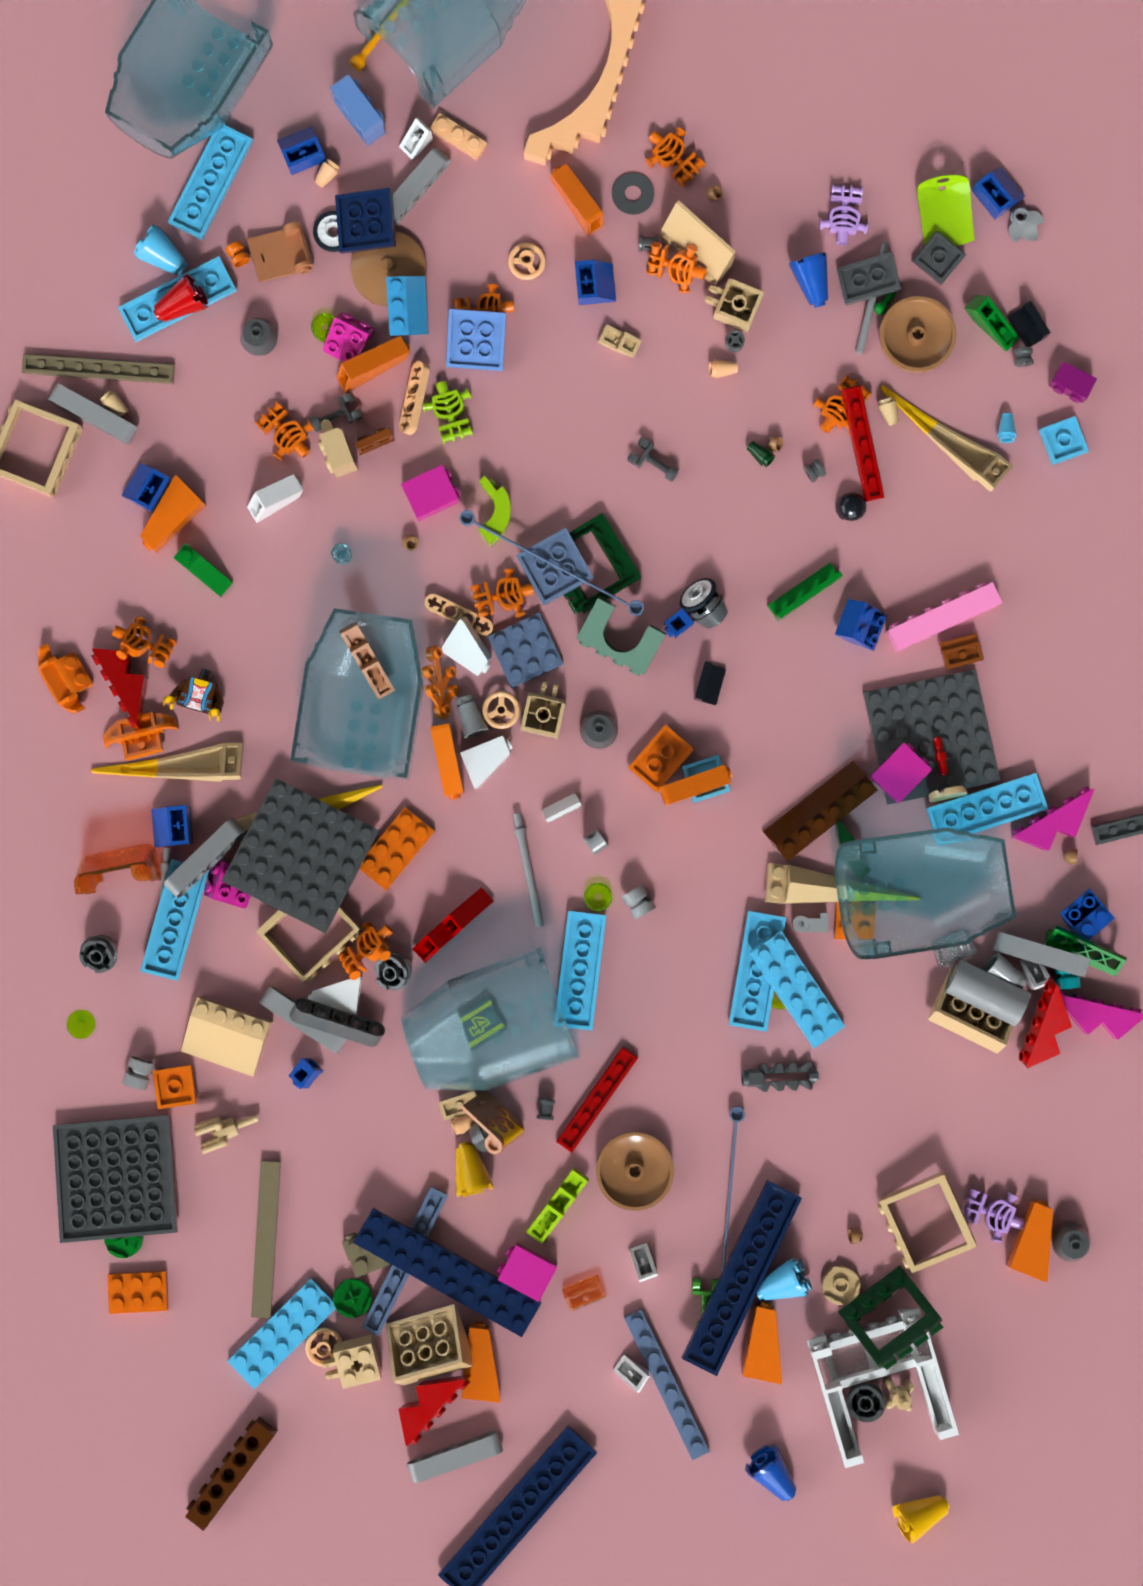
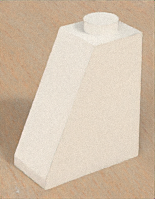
M293 474L256 491L247 506L256 523L298 499L303 492L302 483Z
M462 617L441 649L450 658L479 676L489 670L491 666L489 662L492 656L468 618Z
M501 736L460 753L474 789H478L511 755L509 750L512 747L509 739L505 740Z
M363 976L356 980L348 979L314 990L312 994L308 995V999L358 1015Z

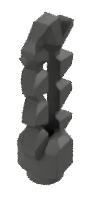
M792 1062L786 1068H784L783 1064L776 1063L770 1070L764 1063L755 1069H747L741 1072L742 1086L757 1087L763 1092H767L770 1085L777 1091H783L785 1085L789 1089L797 1091L799 1084L812 1090L813 1084L819 1079V1072L812 1067L811 1062H806L800 1067L795 1062ZM808 1073V1080L765 1082V1074Z

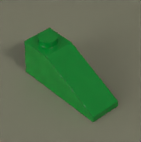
M976 295L964 307L972 320L1004 351H1008L1020 338L989 296Z
M186 543L173 557L220 597L233 584L232 581Z

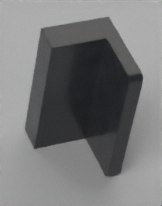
M1032 301L1025 303L1021 309L1008 317L1026 347H1032L1047 338L1051 333Z
M705 661L694 700L716 705L726 669Z

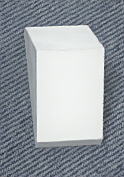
M416 118L399 147L413 160L433 141L432 132L419 118Z
M1019 960L1023 974L1027 978L1028 988L1036 990L1044 987L1050 977L1046 968L1043 965L1030 961Z
M647 1243L629 1249L639 1282L658 1276Z
M624 1354L613 1370L638 1393L650 1377L648 1369Z

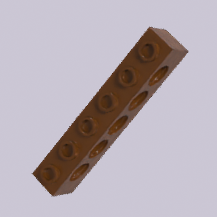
M258 1417L256 1421L251 1420L245 1428L248 1431L244 1437L240 1435L234 1443L236 1447L232 1453L228 1451L222 1459L223 1466L220 1469L216 1467L210 1475V1478H212L211 1482L208 1485L204 1483L198 1492L200 1494L197 1500L193 1499L187 1506L188 1513L185 1517L204 1531L277 1433L278 1430L261 1417ZM249 1437H256L258 1444L250 1443ZM237 1453H244L246 1460H240ZM225 1469H232L235 1475H227ZM214 1485H220L223 1491L217 1492L214 1489ZM202 1501H208L211 1507H204Z

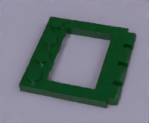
M603 513L569 532L574 542L592 532L619 576L620 580L603 590L615 595L642 578ZM580 586L563 595L566 600L573 596L574 599L569 601L568 604L574 614L580 611L584 614L591 610L599 597L605 600L610 598V596L600 591L587 599Z
M898 1266L838 1311L878 1367L883 1366L886 1371L897 1363L894 1358L896 1355L901 1360L913 1351L910 1346L912 1343L917 1348L929 1339L926 1334L928 1331L933 1336L944 1328L940 1323L943 1321L901 1266ZM905 1287L923 1310L925 1316L879 1350L858 1321L867 1312L873 1311L879 1303L889 1299L895 1291Z

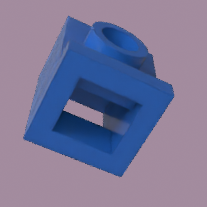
M682 608L664 622V631L670 638L673 636L676 639L691 628L694 622ZM674 623H679L681 627L675 629L673 625Z
M302 1058L289 1074V1077L297 1088H309L324 1070L313 1059Z

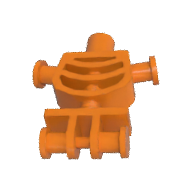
M677 127L675 134L670 132L665 138L657 131H654L650 135L649 140L655 147L652 149V157L645 158L647 165L653 168V165L658 163L662 168H669L677 164L679 167L672 173V178H676L679 185L685 187V183L693 179L692 174L697 175L699 173L698 170L706 166L704 161L699 157L696 159L695 152L685 161L682 159L685 145L681 137L686 135L682 128ZM678 146L681 149L679 154L676 153Z
M659 242L651 243L652 251L649 252V257L651 258L647 262L649 268L646 270L647 274H657V277L661 278L665 272V266H667L670 279L674 283L681 284L679 288L680 293L690 292L688 285L694 280V277L704 280L707 269L696 266L698 257L694 253L697 252L698 248L695 245L688 244L686 247L687 251L679 250L670 260L667 259L669 245H665L662 248V244ZM676 258H682L679 262L675 261Z
M497 284L487 285L489 293L482 294L479 297L477 308L475 309L470 307L469 296L465 297L467 305L465 307L462 305L463 298L452 300L455 304V309L515 312L513 300L501 302L500 294L496 293ZM491 299H493L492 306H489ZM486 300L485 307L481 308L482 302Z
M847 374L837 389L841 391L847 388L843 383L849 387L858 386V380L854 381L849 377L850 374ZM862 384V394L866 401L872 394V391H867ZM830 396L827 402L820 400V397H818L813 407L821 408L820 414L826 418L820 425V429L825 433H829L836 426L839 429L846 427L849 431L842 396Z
M275 401V405L272 408H267L269 413L266 416L262 413V417L258 421L255 420L254 423L265 435L274 428H277L273 439L279 449L272 455L279 461H282L281 458L285 453L290 456L294 451L302 458L306 457L310 452V449L304 444L308 439L306 433L310 430L314 431V428L309 421H306L307 424L302 427L296 421L281 424V421L288 415V412ZM271 416L274 417L272 421L269 420ZM282 434L283 436H282V438H281V440H280V443H279L278 440H279L280 435Z
M509 568L503 570L506 578H502L497 582L495 594H490L487 582L483 583V593L480 591L481 584L472 585L470 590H473L474 594L472 599L477 600V603L474 604L475 608L478 609L477 617L488 615V611L485 610L486 606H488L490 615L494 614L492 601H497L498 605L505 611L514 610L516 618L525 615L526 612L521 608L524 603L523 597L533 595L532 584L520 586L518 578H513L515 570ZM504 584L503 592H499V587ZM511 584L510 590L507 591V585Z
M135 617V623H131L128 630L118 625L115 626L112 636L121 639V650L116 652L120 659L125 660L127 654L139 657L147 650H150L152 652L148 663L151 664L156 657L158 659L154 661L155 666L159 668L165 667V661L169 660V655L173 652L172 648L177 644L174 639L166 638V644H164L165 635L161 634L156 644L151 643V630L143 626L146 624V620L143 617Z
M365 922L362 925L364 932L357 939L359 952L357 953L348 946L346 948L347 951L339 954L338 958L351 980H356L360 977L361 973L358 969L364 973L367 971L361 961L364 957L374 962L379 959L386 961L390 958L391 953L388 951L389 946L385 940L393 934V931L388 925L385 924L378 931L373 927L372 922Z

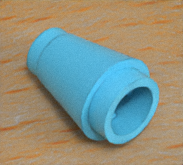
M1004 413L1001 417L997 437L1002 443L1014 442L1017 434L1013 414Z

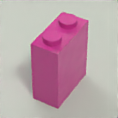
M443 465L401 484L418 522L459 503L458 497L461 494L456 485L452 486L450 482L453 479L448 468L444 469Z
M902 743L870 776L897 804L932 770L929 767L930 763L924 757L920 758L915 753L916 749L909 743L907 745Z
M516 1242L515 1246L511 1245L505 1255L508 1257L506 1263H501L496 1272L499 1274L498 1280L539 1302L557 1269V1264Z

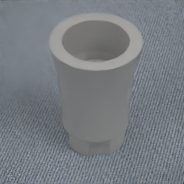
M466 695L455 700L464 739L479 736L489 730L480 713L477 702L474 701L473 695Z
M1000 952L995 953L983 968L984 971L1020 989L1024 988L1027 983V978L1022 975V972L1009 963Z

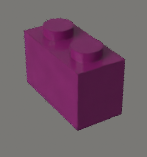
M1063 361L1059 365L1049 386L1053 388L1054 392L1069 396L1073 402L1083 403L1088 398L1097 378Z

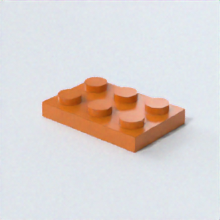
M665 724L628 769L657 793L659 788L668 781L693 752L694 748Z
M167 1270L109 1273L107 1275L109 1314L156 1312L169 1309Z

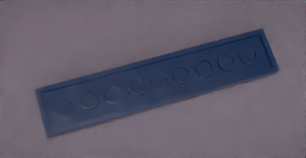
M766 1180L681 1357L683 1360L715 1376L718 1375L802 1200L801 1197Z
M374 1207L353 1241L354 1244L520 1337L524 1335L541 1305V1301L538 1302L502 1283L493 1274Z
M567 1425L442 1568L438 1576L449 1586H482L597 1454V1451Z

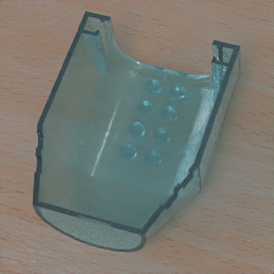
M152 0L118 55V66L116 72H114V83L112 89H110L105 114L115 126L140 145L162 157L169 159L176 157L225 126L273 48L269 31L251 21L250 26L254 37H251L249 34L246 35L208 13L195 0Z
M366 0L353 12L356 28L368 41L372 38L371 28L407 64L418 81L420 95L434 108L502 46L507 32L511 30L517 14L519 15L527 0Z
M334 608L318 642L314 646L315 648L310 658L308 657L305 663L290 761L315 768L409 781L425 685L413 621ZM354 622H357L395 691L379 700L339 630Z
M947 827L848 841L842 843L837 850L835 881L843 932L849 948L859 959H879L967 945L975 938L981 937L986 932L1016 918L1004 839L972 834L967 831H958Z
M541 947L451 978L401 1017L413 1062L426 1090L488 1091L579 1058V1053L567 1026Z

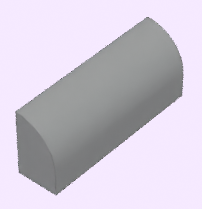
M963 960L954 967L945 992L1014 1027L1021 1020L1031 997L1030 993Z

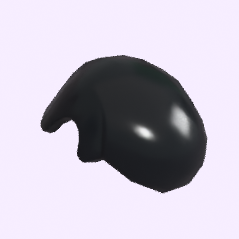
M854 492L846 493L838 498L835 504L836 513L842 520L856 521L864 516L866 501L860 494Z

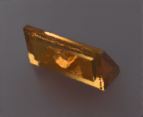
M598 1275L562 1289L570 1311L606 1298Z

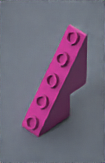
M1089 786L1084 787L1078 791L1080 795L1075 798L1070 796L1062 801L1063 805L1060 807L1053 806L1045 811L1047 813L1041 818L1036 816L1029 821L1030 825L1024 828L1022 825L1013 830L1014 834L1011 838L1043 851H1049L1057 832L1070 837H1076L1094 789H1090Z
M1060 991L1068 1016L1084 1034L1089 1035L1101 1024L1113 1039L1119 1040L1143 1019L1142 1009L1130 1007L1129 1011L1123 1009V1005L1111 1003V1006L1104 1005L1103 1000L1093 998L1092 1002L1085 1000V996L1074 994L1073 997L1066 996L1067 992Z

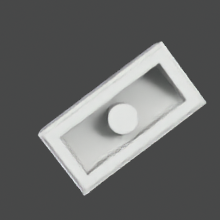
M572 794L542 809V813L549 823L581 807V803L577 795Z

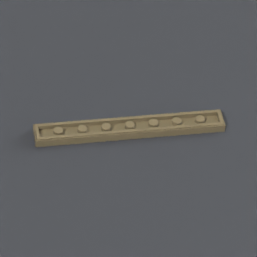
M23 354L22 373L174 384L175 365Z
M261 1160L252 1318H271L281 1161Z

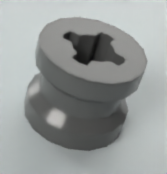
M733 330L727 334L725 346L728 351L735 353L743 348L745 342L743 333L739 330Z
M1020 347L1014 349V355L1016 356L1014 365L1017 367L1033 365L1034 360L1031 357L1033 348Z
M818 459L813 460V463L810 465L806 464L803 466L807 477L812 483L818 477L826 475V471Z

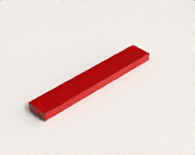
M861 385L844 388L841 390L864 499L868 502L885 498Z
M622 1046L556 1142L571 1153L574 1151L637 1061L638 1057Z

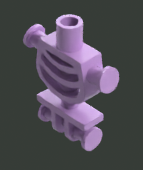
M832 184L830 202L841 203L842 206L833 208L828 220L819 218V229L822 230L829 227L830 233H837V245H847L848 235H855L857 230L864 232V234L867 232L869 223H859L861 216L859 211L849 207L850 204L861 205L863 186L854 188L853 185H850V188L846 189L845 184L841 186Z
M972 1188L969 1189L971 1191L970 1195L965 1199L969 1201L968 1205H963L962 1207L966 1221H971L977 1225L980 1214H985V1225L990 1230L995 1231L994 1238H991L992 1241L1003 1243L1001 1239L1002 1233H1008L1010 1226L1019 1230L1023 1228L1025 1219L1015 1216L1016 1208L1012 1206L1014 1201L1019 1199L1018 1197L1008 1192L1009 1196L1006 1201L999 1198L994 1199L988 1207H985L984 1203L987 1194ZM981 1193L979 1201H976L978 1194ZM973 1203L977 1204L976 1209L971 1208ZM973 1212L974 1215H973V1218H972V1220H971V1219H969V1218H970L971 1213ZM990 1216L993 1217V1226L990 1225Z

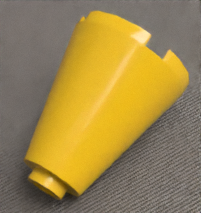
M470 1142L458 1144L459 1148L455 1149L457 1198L461 1195L466 1197L483 1193V1189L487 1188L489 1190L494 1189L493 1182L475 1145H470Z
M940 1495L896 1504L892 1510L894 1518L898 1517L899 1524L897 1525L908 1542L914 1543L948 1514L950 1506L945 1497L942 1498Z

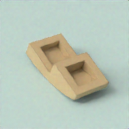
M606 324L597 342L616 352L634 358L642 340Z

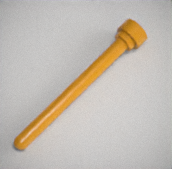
M400 0L361 53L353 55L349 63L354 69L362 71L366 65L367 56L409 0Z

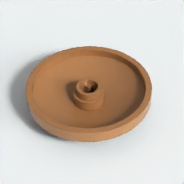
M395 231L396 247L354 252L352 256L351 275L355 287L366 300L379 306L388 307L386 277L425 276L426 279L427 266L422 249L411 237Z
M923 296L908 297L895 303L885 314L879 330L880 345L886 358L897 368L910 373H925L942 365L951 354L956 342L955 322L950 312L936 300Z
M626 1132L614 1137L604 1146L597 1160L596 1176L602 1193L611 1203L625 1210L640 1211L655 1206L667 1195L674 1178V1166L667 1148L657 1138L643 1132Z

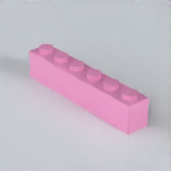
M983 582L975 586L976 590L972 592L968 589L959 593V598L952 600L950 597L942 601V605L937 608L933 605L924 609L925 613L920 616L915 613L907 617V621L902 624L900 621L891 624L886 634L895 653L1002 604L1003 602L994 583L987 584Z

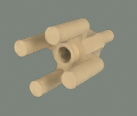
M257 1114L236 1122L233 1117L223 1121L220 1117H214L194 1125L196 1136L212 1131L214 1138L201 1143L202 1153L206 1154L226 1146L229 1138L239 1135L237 1129L256 1123L259 1119Z
M886 1376L884 1382L890 1390V1398L885 1396L886 1408L892 1409L896 1405L897 1409L911 1411L913 1406L910 1393L915 1388L910 1379L905 1378L903 1380L904 1387L896 1386L893 1380Z

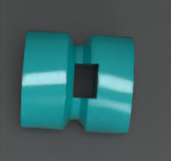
M1054 969V973L1057 974V977L1054 979L1059 989L1081 987L1080 976Z

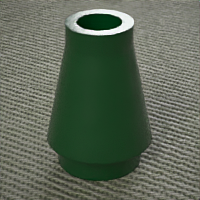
M752 441L746 449L760 466L768 467L775 458L772 450L755 441Z

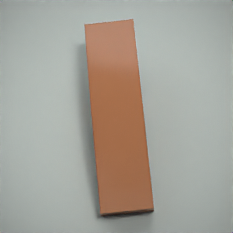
M357 622L339 630L378 700L395 691Z

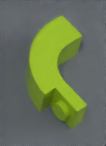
M484 476L479 480V483L494 502L495 508L492 517L483 526L504 536L511 520L510 500L503 486L496 490L497 485L491 478L488 480ZM481 527L478 528L479 533L490 547L501 539Z

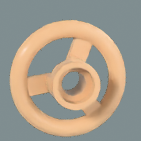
M521 243L515 246L508 257L510 271L517 278L523 280H531L538 277L543 272L546 264L543 251L532 243ZM522 249H530V251H522L519 255V258H514L518 251ZM536 252L540 258V265L537 270L533 267ZM525 258H529V259H530L529 262H524L523 260H524ZM514 264H521L527 267L530 274L520 273Z
M496 691L485 699L482 706V714L490 726L497 729H506L518 720L520 704L511 693ZM499 697L494 711L488 713L489 703L494 698ZM505 697L512 701L515 708L514 714L509 711L508 706L504 703ZM500 707L505 708V712L502 714L498 713V708ZM498 717L503 719L508 717L511 720L506 723H497L492 718Z
M326 1327L318 1328L308 1336L305 1343V1351L309 1360L315 1365L322 1367L321 1363L323 1361L317 1359L314 1354L322 1358L328 1355L334 1358L333 1350L329 1343L330 1335L336 1339L337 1343L343 1341L335 1330ZM324 1333L323 1340L316 1347L311 1348L313 1339L317 1335ZM321 1345L327 1346V1350H322Z

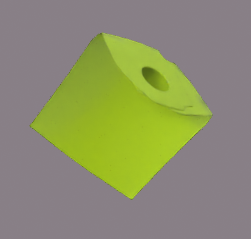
M942 175L928 179L918 185L917 196L924 246L936 231L955 246L975 240L970 184L967 177L961 175ZM943 178L949 179L945 182H937L938 180ZM945 186L946 188L945 190H939V187Z

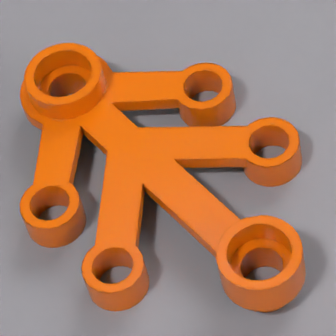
M433 645L427 647L425 653L427 659L433 662L434 668L432 665L424 666L422 673L431 683L426 685L425 692L435 703L434 713L437 718L444 720L450 716V703L454 696H458L459 688L457 685L447 687L450 678L456 676V669L454 666L445 667L442 677L439 659L443 656V651L441 647Z

